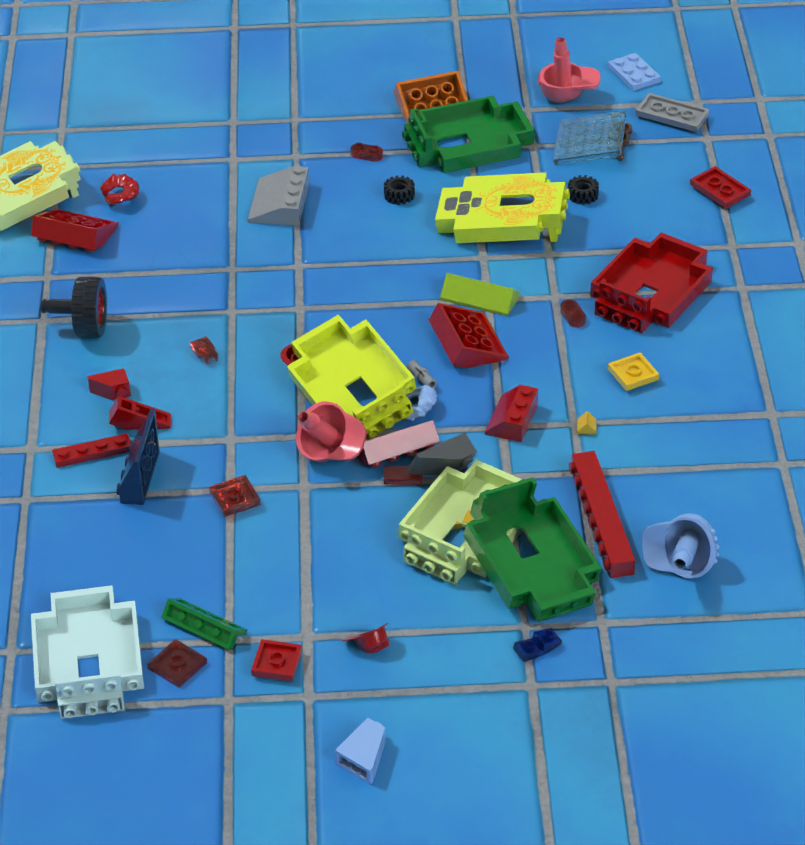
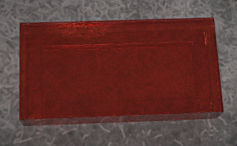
M384 466V484L423 485V474H408L406 470L409 466Z

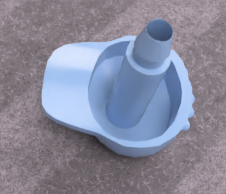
M681 514L671 521L651 525L643 531V557L646 564L653 569L673 572L683 578H697L707 573L713 564L718 562L716 557L720 555L717 551L720 545L717 543L715 530L705 518L698 514ZM683 568H687V569H691L692 571H687V570H682V569H683Z

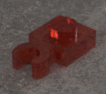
M207 336L190 342L193 352L198 358L204 357L206 364H210L209 358H214L215 361H218L215 346Z

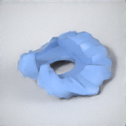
M424 385L417 387L412 393L406 394L408 399L419 397V402L412 405L413 413L406 419L414 421L415 418L425 417L427 412L432 410V406L437 401L435 389Z

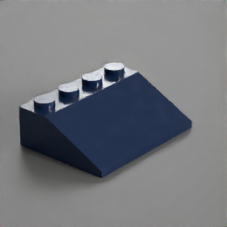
M150 409L135 435L134 442L130 443L129 456H126L125 470L121 471V483L117 484L116 489L117 495L120 496V503L144 505L160 453L155 409Z

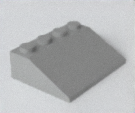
M291 166L259 178L248 223L299 225L309 187L308 167Z

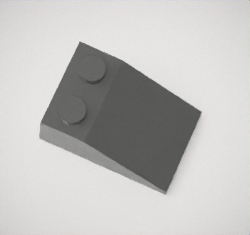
M464 432L416 454L406 472L419 475H440L449 466L463 473L468 469L467 466L473 461L477 451Z

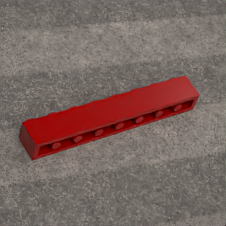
M595 451L572 454V462H569L570 474H574V485L579 488V499L584 502L583 510L585 515L588 514L589 516L588 524L590 528H593L594 542H598L599 556H603L604 570L608 571L610 578L634 575L635 558Z

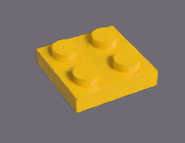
M641 352L608 363V370L626 391L659 380V373Z

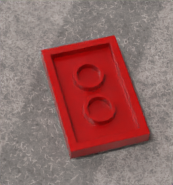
M716 166L690 179L691 186L725 209L751 195V189Z

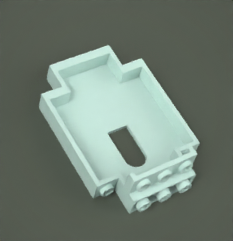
M113 585L50 593L52 611L31 614L37 701L48 702L58 700L60 719L125 711L123 691L144 689L135 601L115 603ZM99 657L100 675L79 678L78 659Z

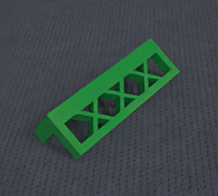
M169 598L161 617L228 650H233L237 636L246 635L248 630L181 598Z

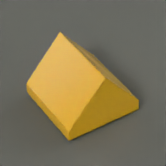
M588 411L577 419V434H596L597 419Z

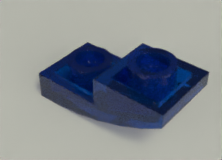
M552 628L535 631L531 639L515 642L513 649L522 661L526 662L554 650L562 644V640Z

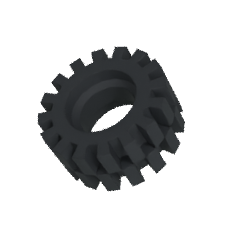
M398 175L395 178L393 176L390 177V180L387 179L384 182L385 200L392 202V204L397 203V205H400V203L404 205L406 201L410 203L415 197V183L409 177L404 178L402 175L401 177H398Z
M578 175V178L575 176L569 180V200L572 199L573 203L576 201V204L582 203V205H585L586 202L591 204V201L594 203L598 199L599 183L595 178L593 179L591 176L587 178V175H584V177Z

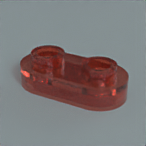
M355 143L350 148L353 158L368 161H380L383 158V149L377 145Z
M567 299L561 303L560 312L571 327L580 328L586 324V314L576 301Z

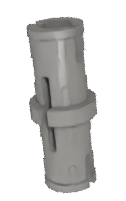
M416 360L408 363L407 369L415 375V379L418 382H422V384L433 389L436 387L437 381L429 375V371L426 368H422Z

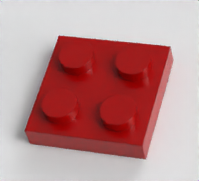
M261 639L251 669V675L293 682L303 651L302 645Z

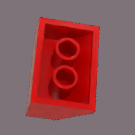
M519 385L501 395L485 430V435L522 442L538 406V388Z

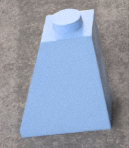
M367 718L335 750L336 765L371 785L374 781L386 742L385 727L381 723Z

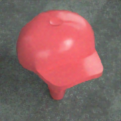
M562 37L557 38L555 42L554 63L545 66L538 75V85H540L542 93L548 100L554 103H565L575 100L582 93L583 89L597 88L601 80L598 70L570 63V52L567 50L566 41Z
M322 401L312 405L306 412H301L298 415L299 423L295 440L297 448L307 459L319 463L331 460L347 461L354 459L362 451L367 435L365 426L361 421L346 413L338 404Z

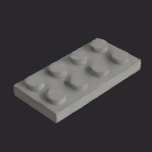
M648 93L637 107L635 115L697 132L709 116L710 109Z

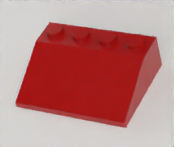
M54 209L33 216L31 236L37 237L39 241L51 240L57 245H63L64 243L69 244L71 248L82 247L85 248V251L95 252L96 249L103 247L119 226V222Z
M437 303L428 320L453 366L472 368L504 361L509 358L484 312Z

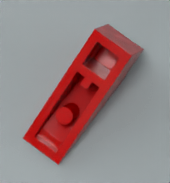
M118 396L109 411V424L126 430H137L141 427L152 408L155 409L157 429H169L171 427V413Z

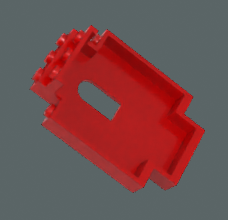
M662 232L651 243L634 238L591 282L590 297L596 299L594 315L641 334L652 322L670 328L712 282L713 267L706 265L708 250ZM643 286L657 291L652 297L647 298L636 295Z

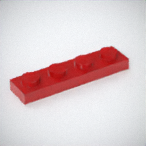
M128 433L53 449L52 453L56 468L127 453L129 452L131 442Z

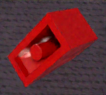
M124 368L87 376L90 393L110 400H116L118 396L124 398L131 396L129 380Z

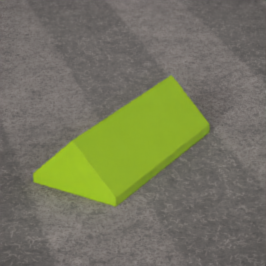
M446 273L440 300L508 317L520 296V292L512 288Z

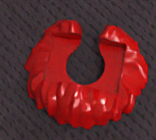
M124 173L122 175L112 174L100 186L107 205L111 206L120 204L123 201H132L137 197L140 187L137 181ZM116 187L124 188V191L120 194L109 193V191Z

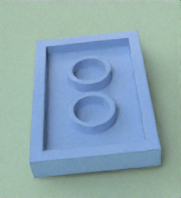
M636 53L608 61V68L632 91L661 82V76Z

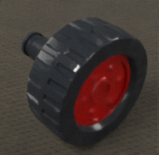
M78 277L73 286L72 300L43 299L41 301V312L43 314H71L73 330L77 337H102L107 320V291L103 278Z

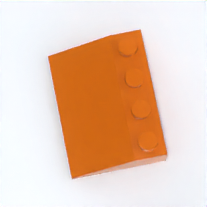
M459 71L397 82L394 88L397 105L407 123H409L410 109L417 108V110L468 101Z

